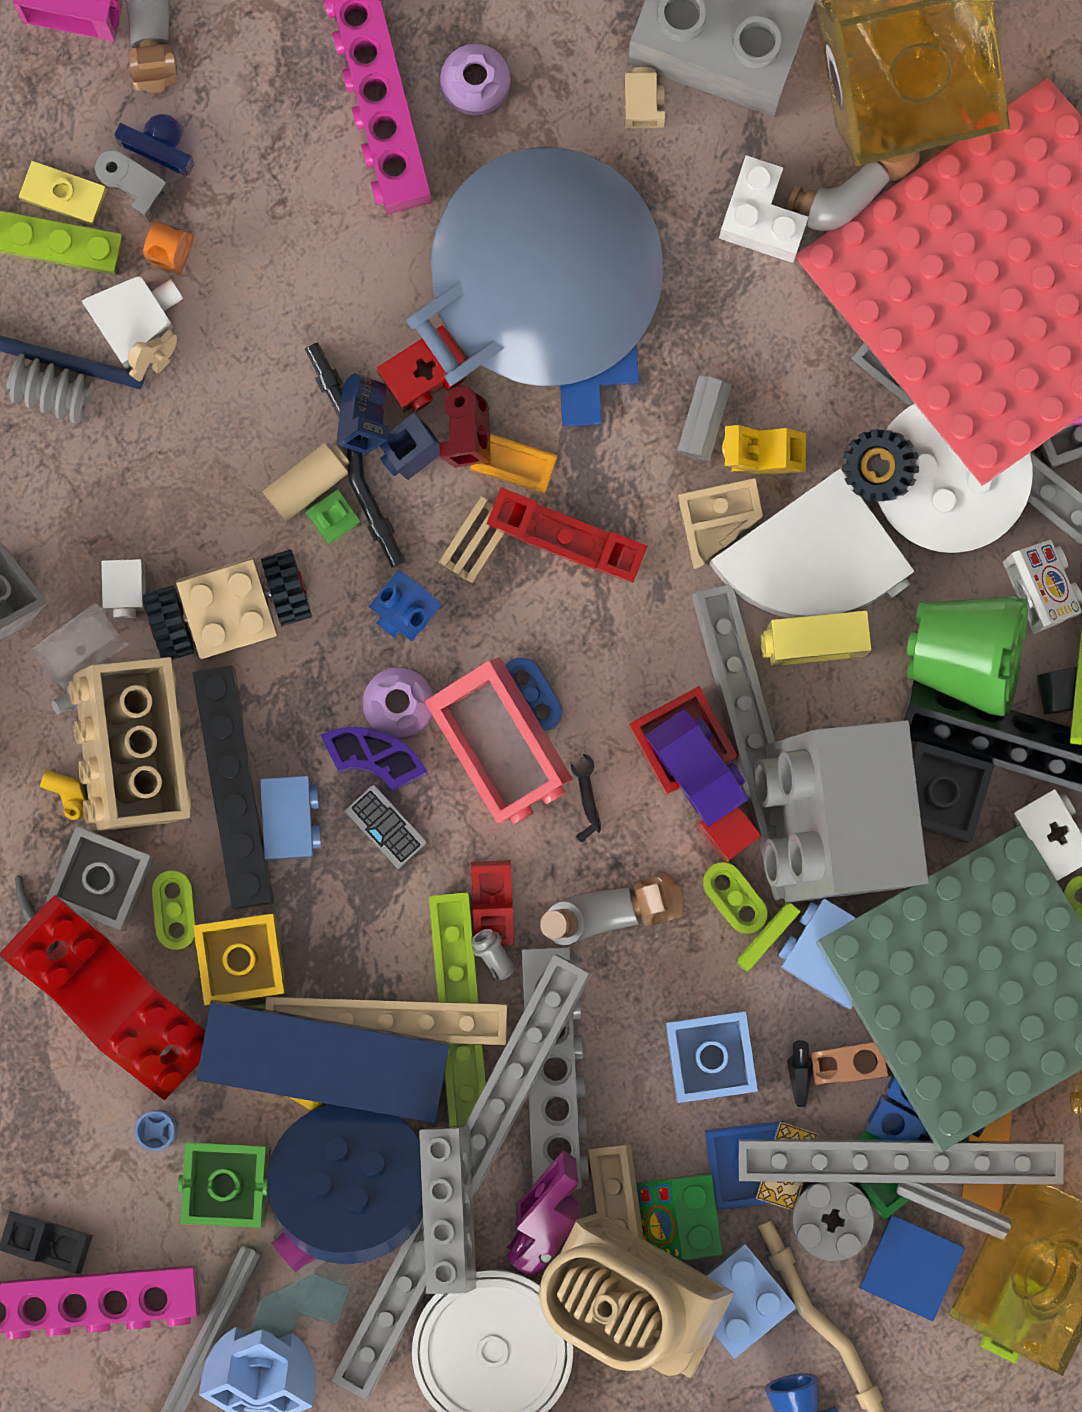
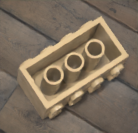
M171 657L91 665L73 674L74 681L69 682V696L71 704L77 705L79 721H74V737L77 745L82 744L84 760L79 761L78 770L81 784H87L88 800L83 802V812L86 824H91L92 832L168 824L190 818L191 798L189 789L186 786V757L181 745V716L176 704V675L172 668Z

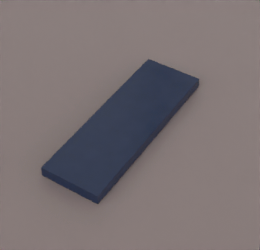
M211 1000L197 1081L435 1123L450 1042Z

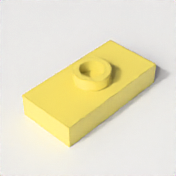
M31 161L19 194V199L94 226L107 188L95 182Z

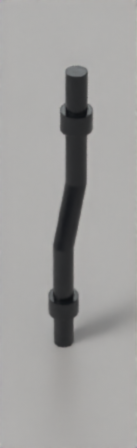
M319 342L306 347L305 351L318 375L315 380L321 392L327 393L339 418L342 394L340 385L343 382L337 370L331 369ZM358 435L354 439L362 440V436ZM347 448V459L350 462L348 464L349 483L370 524L367 528L374 542H379L391 568L397 567L406 561L392 535L395 530L389 518L383 517L364 479L363 453Z

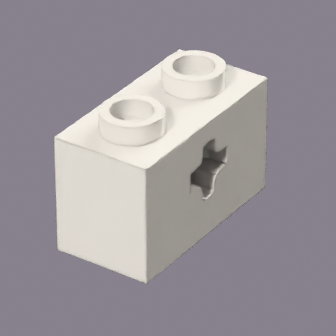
M1056 789L1011 813L1010 817L1016 827L1021 824L1028 838L1033 841L1057 881L1082 867V829L1079 830L1072 818L1076 811L1065 793L1059 795ZM1050 824L1054 828H1063L1064 834L1060 836L1061 845L1057 840L1052 842L1048 840L1047 835L1052 832Z

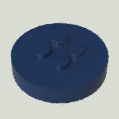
M331 1104L314 1109L294 1122L277 1142L270 1157L267 1170L268 1197L275 1218L285 1236L306 1254L319 1260L336 1264L368 1262L392 1252L403 1244L414 1233L423 1218L420 1140L412 1128L398 1116Z

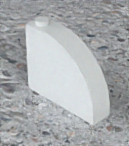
M841 469L724 550L710 562V566L726 585L729 584L734 589L735 594L761 610L786 618L855 612L876 601L886 593L891 598L895 597L911 585L907 578L914 573L913 568L861 496L856 495L852 491L854 489L852 485H847L845 481L847 477Z

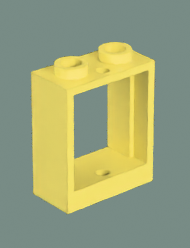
M867 611L771 620L767 630H764L763 634L760 635L762 657H770L771 667L865 658L871 651Z

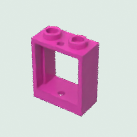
M13 0L14 9L17 10L22 22L25 24L115 42L123 6L121 0Z

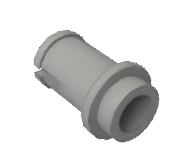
M484 929L473 937L472 951L476 956L482 957L495 980H504L515 972L517 965L511 960L501 945L502 938L499 933L493 932L491 929Z

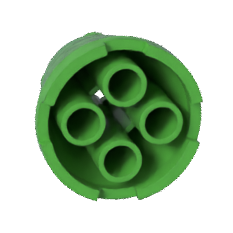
M1014 596L939 602L920 601L916 613V624L920 626L918 632L911 631L908 640L907 655H910L911 658L908 665L907 679L917 681L988 714L1005 716V713L1011 709L1021 669L1019 664L1023 639H1025L1027 631L1028 600Z

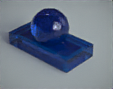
M157 114L152 116L146 122L143 133L120 123L114 134L119 146L185 177L190 175L195 165L191 155L175 148L181 141L182 129L178 120L171 115Z

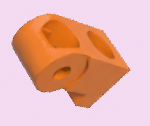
M155 220L147 234L143 255L148 263L181 275L194 237L187 234L186 231Z

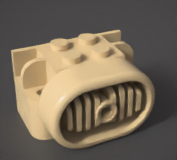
M599 1213L576 1220L561 1253L547 1266L542 1276L539 1290L543 1315L554 1332L601 1362L624 1371H643L651 1367L667 1376L682 1373L689 1378L694 1376L734 1294L730 1289Z

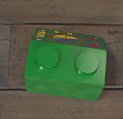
M710 1172L636 1182L644 1240L680 1261L723 1255L713 1180Z

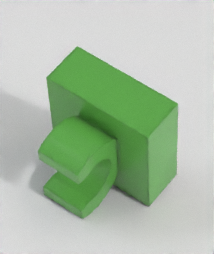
M336 490L305 511L328 545L361 524L339 490Z

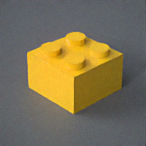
M275 914L193 925L204 1005H210L211 1000L234 1002L287 994Z

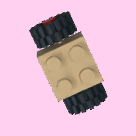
M289 549L261 558L268 586H263L254 556L178 579L176 585L185 611L182 609L174 585L142 594L149 626L160 657H171V660L194 654L188 626H190L200 659L277 636V629L268 603L272 600L281 626L311 618L312 614L306 596L307 591L292 550Z

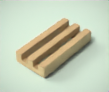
M482 496L439 561L440 565L470 584L474 583L505 534L496 530L471 571L467 572L463 569L490 528L486 523L493 504ZM483 509L487 510L489 514L458 562L454 564L451 562L452 557Z

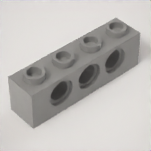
M469 1126L421 1129L419 1134L426 1294L467 1293L476 1289Z

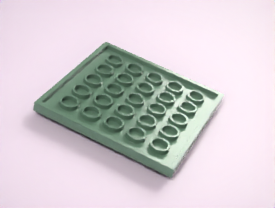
M1021 824L929 876V884L910 887L816 942L939 1153L1082 1070V923Z

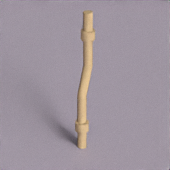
M772 1219L758 1225L759 1231L771 1254L768 1256V1259L774 1271H779L799 1315L839 1351L858 1391L855 1396L861 1409H866L867 1412H885L881 1404L883 1397L877 1384L872 1385L852 1341L812 1305L793 1265L796 1260L790 1247L785 1248Z

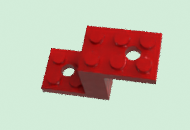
M54 895L0 952V956L9 965L48 994L101 1052L164 1101L200 1064L206 1029L170 1001L120 947L58 896ZM60 941L53 951L47 952L52 943ZM172 1045L168 1053L160 1056L167 1046Z

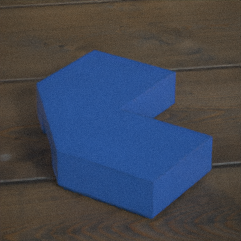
M637 344L625 357L604 372L583 381L560 386L562 427L602 424L600 386L639 383Z

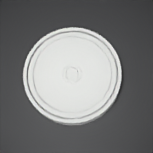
M915 404L900 413L886 429L904 435V439L909 440L914 445L911 449L913 452H917L919 459L915 460L916 466H919V473L914 474L913 478L916 479V482L913 486L907 488L908 492L904 496H898L897 499L892 501H878L887 520L905 538L929 550L960 553L975 550L992 543L1006 533L1017 521L1026 506L1032 487L1033 463L1031 452L981 486ZM879 454L874 458L873 471H878L880 477L888 472L890 463L889 460H882Z
M497 1268L476 1270V1289L467 1293L434 1294L424 1307L414 1331L412 1363L415 1377L423 1395L437 1412H548L557 1402L566 1387L571 1373L573 1344L560 1337L547 1323L540 1305V1283L512 1270Z

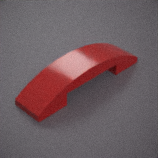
M500 487L486 525L534 547L634 583L648 547L611 531L609 533L539 505L535 500Z

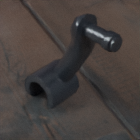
M583 754V757L590 764L588 772L581 774L571 764V771L579 781L583 809L591 824L581 833L577 834L576 838L580 842H584L595 831L598 833L601 831V821L595 805L590 775L594 770V761L586 754Z

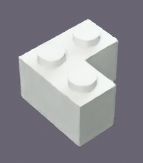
M747 155L745 156L719 239L793 263L808 216L772 205L783 167Z

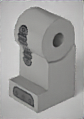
M116 150L103 152L95 162V172L102 185L111 191H122L134 199L135 202L132 204V208L135 213L150 222L171 191L167 182Z

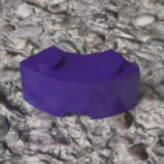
M683 709L645 735L668 773L677 781L689 803L708 827L748 800L740 787L746 783L745 779L733 762L726 765L709 742L714 736L701 717L694 720Z
M346 727L321 734L324 744L340 774L352 770L371 772L382 778L393 792L429 775L423 763L407 745L384 732L365 727Z

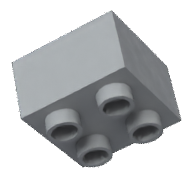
M645 0L630 40L628 64L634 67L655 68L659 76L775 117L817 0Z
M908 720L815 729L766 745L767 758L758 759L755 763L754 787L759 804L762 807L773 806L777 838L767 839L763 852L764 869L767 880L772 887L784 886L785 903L870 894L929 884Z

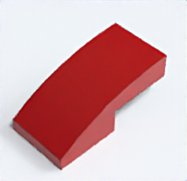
M511 860L471 862L474 936L484 929H491L501 936L502 946H514Z

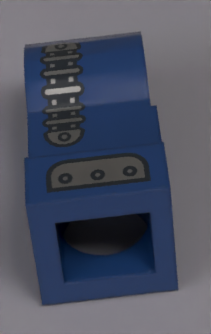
M356 373L351 374L346 380L341 394L336 445L367 455L388 440L389 426L383 424V405L387 393L384 383ZM358 435L363 436L362 440H356L354 438Z

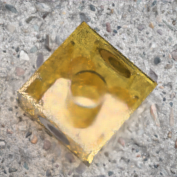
M815 0L835 127L856 167L1010 129L993 0Z

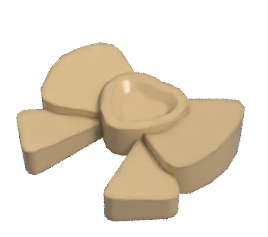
M168 329L159 339L155 338L147 343H135L128 354L129 365L133 367L129 375L140 382L150 363H153L152 369L159 374L170 363L168 358L176 347L177 336Z

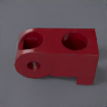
M457 386L448 392L444 401L445 411L449 415V441L439 442L440 458L455 468L491 462L488 403L471 388Z

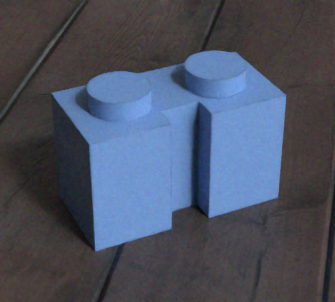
M308 776L260 779L264 858L266 860L314 858V849L321 848L320 824L312 825V809H319L318 785H311Z

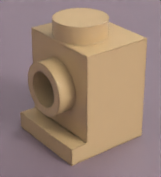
M637 67L632 69V73H625V128H664L665 111H657V108H664V85H657L656 69L652 67Z

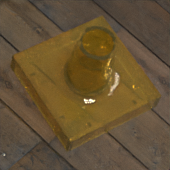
M1012 1184L998 1212L1012 1220L1010 1231L1005 1239H999L987 1234L948 1315L1031 1361L1063 1376L1082 1338V1200L1048 1184Z

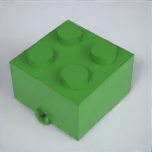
M185 1142L183 1175H179L178 1191H182L180 1224L265 1228L268 1204L267 1170L271 1147Z

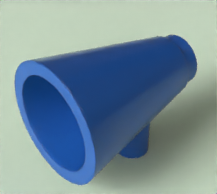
M794 1374L771 1381L764 1388L774 1412H818V1378L813 1374ZM836 1407L820 1412H838Z

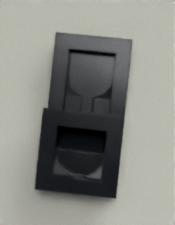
M10 1211L0 1241V1251L33 1262H42L75 1274H81L93 1235Z

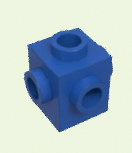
M398 570L386 586L379 591L377 597L368 607L380 616L376 624L389 635L395 638L400 633L410 641H413L419 632L426 627L428 621L442 604L420 584Z

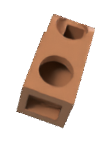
M875 1042L811 1053L815 1085L889 1077L887 1063Z

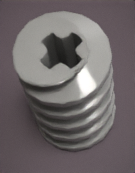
M20 353L9 373L5 395L10 392V400L14 404L20 403L25 397V406L29 409L35 408L40 402V411L43 414L50 413L55 407V417L58 419L65 418L70 412V422L78 424L84 418L94 382L88 388L84 387V374L81 373L74 382H70L69 369L66 368L59 377H55L54 364L52 363L49 364L44 372H40V360L37 358L34 359L29 367H26L25 355Z

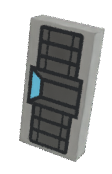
M374 784L345 810L347 815L398 870L427 844L423 837Z

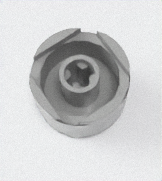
M812 1182L800 1191L793 1210H790V1225L796 1240L807 1252L822 1260L841 1261L857 1255L867 1244L872 1234L874 1218L869 1200L857 1187L848 1182ZM832 1209H836V1215L841 1218L840 1225L834 1224L832 1230H827V1224L821 1220L822 1215H828Z

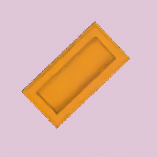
M490 433L491 462L471 465L470 470L545 494L558 455Z

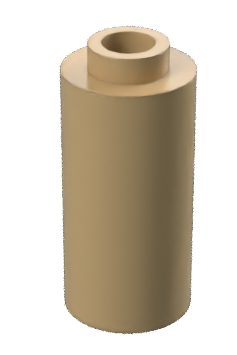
M323 443L266 487L262 493L283 520L287 522L345 477L348 472L344 467L350 462L336 444L329 448Z

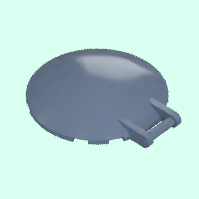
M535 147L505 154L476 170L457 188L447 202L438 227L435 229L431 245L430 262L432 266V291L434 298L408 316L405 321L411 329H417L446 373L443 376L450 386L481 365L488 370L511 379V381L528 385L559 386L589 379L609 369L625 357L646 332L654 316L663 282V253L657 226L647 205L635 188L616 170L597 158L582 152L558 147ZM436 313L467 357L462 362L458 363L430 322L429 318Z

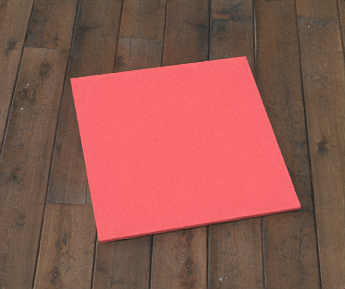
M1047 77L876 197L852 221L841 228L828 231L795 256V259L981 486L991 481L1082 416V116Z

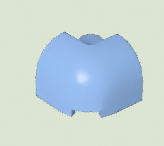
M235 1327L220 1338L208 1355L202 1372L199 1395L226 1412H301L313 1407L316 1387L315 1367L306 1346L294 1333L277 1339L272 1333L263 1329L248 1335Z

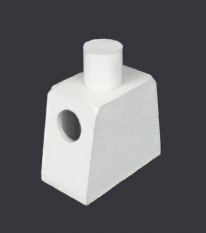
M137 276L82 300V303L127 370L131 367L128 362V354L135 343H147L155 338L159 339L168 329L172 330L173 326L164 311L181 301L183 297L171 279L150 291L142 277Z

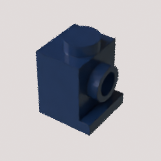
M415 413L388 432V440L380 445L385 453L380 459L393 476L400 473L407 480L440 456L439 440L429 426Z

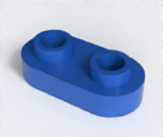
M520 657L510 660L505 666L543 730L553 729L561 721L563 708L539 665L528 658ZM520 670H526L530 675L529 682L525 685H520L516 680V675ZM540 704H546L550 709V714L546 719H541L537 716L536 710Z

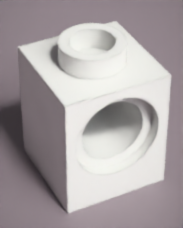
M141 559L101 561L103 609L106 612H113V618L118 619L136 618L137 611H146L142 594L146 593L145 563Z

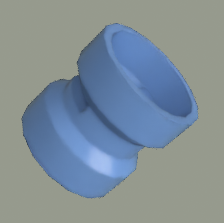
M149 1111L143 1114L136 1122L134 1129L135 1138L147 1150L157 1151L165 1149L177 1137V1122L174 1116L167 1111Z

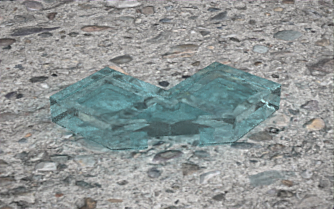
M312 1273L261 1298L249 1334L262 1329L272 1333L277 1339L291 1334L299 1313L337 1325L350 1286Z

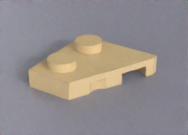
M754 477L677 494L693 569L700 568L709 558L722 548H725L739 534L763 517L756 479Z

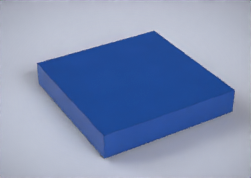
M779 1121L705 1130L709 1168L712 1174L717 1211L771 1204L755 1198L760 1181H739V1139H774Z
M890 1215L859 1288L930 1321H934L965 1247L894 1215Z

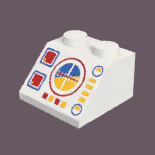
M1052 540L1013 552L1003 561L1017 597L1028 600V623L1033 634L1070 620L1082 613L1080 605H1082V593L1075 582L1070 584L1064 570L1069 567L1066 556L1060 546L1054 547Z

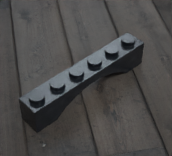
M231 665L192 672L231 908L237 910L274 903L268 862L264 858V843L250 771L236 670Z

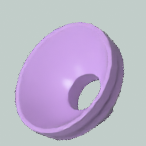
M468 44L459 47L449 55L441 69L440 86L444 98L455 110L466 115L479 116L493 112L506 100L510 91L511 75L509 67L502 55L487 45ZM471 64H479L485 68L487 77L483 83L471 85L463 77L464 70Z
M406 668L384 670L369 682L364 691L363 711L365 718L374 730L384 732L397 739L413 737L420 733L432 718V713L424 701L432 697L433 692L428 682L413 670ZM394 690H402L409 696V707L402 713H392L386 707V697Z

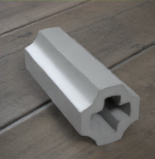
M698 376L677 453L696 460L710 461L731 390V384L713 377Z

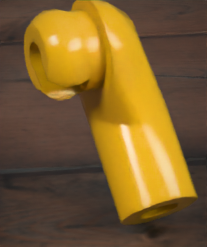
M46 769L40 783V788L60 795L65 808L63 813L68 819L74 821L81 819L84 816L83 802L88 800L81 782Z

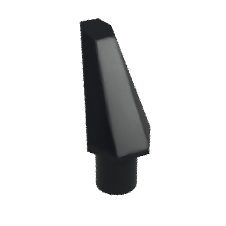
M797 1040L793 1043V1054L787 1060L795 1104L797 1107H805L811 1080L812 1060L809 1057L808 1042Z

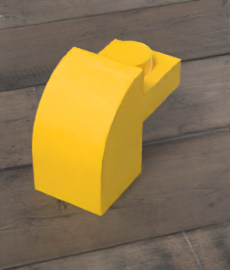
M741 425L725 426V439L722 444V451L725 457V466L732 467L731 472L744 474L806 472V433L789 428L756 430Z

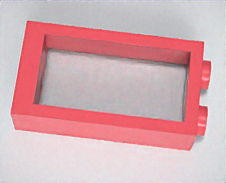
M500 657L487 661L424 701L497 824L510 819L512 824L515 825L534 813L530 806L540 800H543L545 805L566 793L563 786L571 782L573 778Z

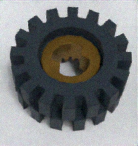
M875 429L859 434L857 440H852L848 444L851 448L849 451H845L843 458L847 459L846 465H842V472H847L848 477L845 478L847 485H852L854 488L852 491L856 495H861L863 499L869 501H892L897 499L898 496H904L908 492L907 488L913 486L916 482V479L913 478L914 474L919 473V466L915 464V460L919 459L917 452H913L911 449L914 445L909 440H905L904 435L892 432V430ZM879 454L882 460H889L890 463L888 472L880 477L878 471H872L871 461Z

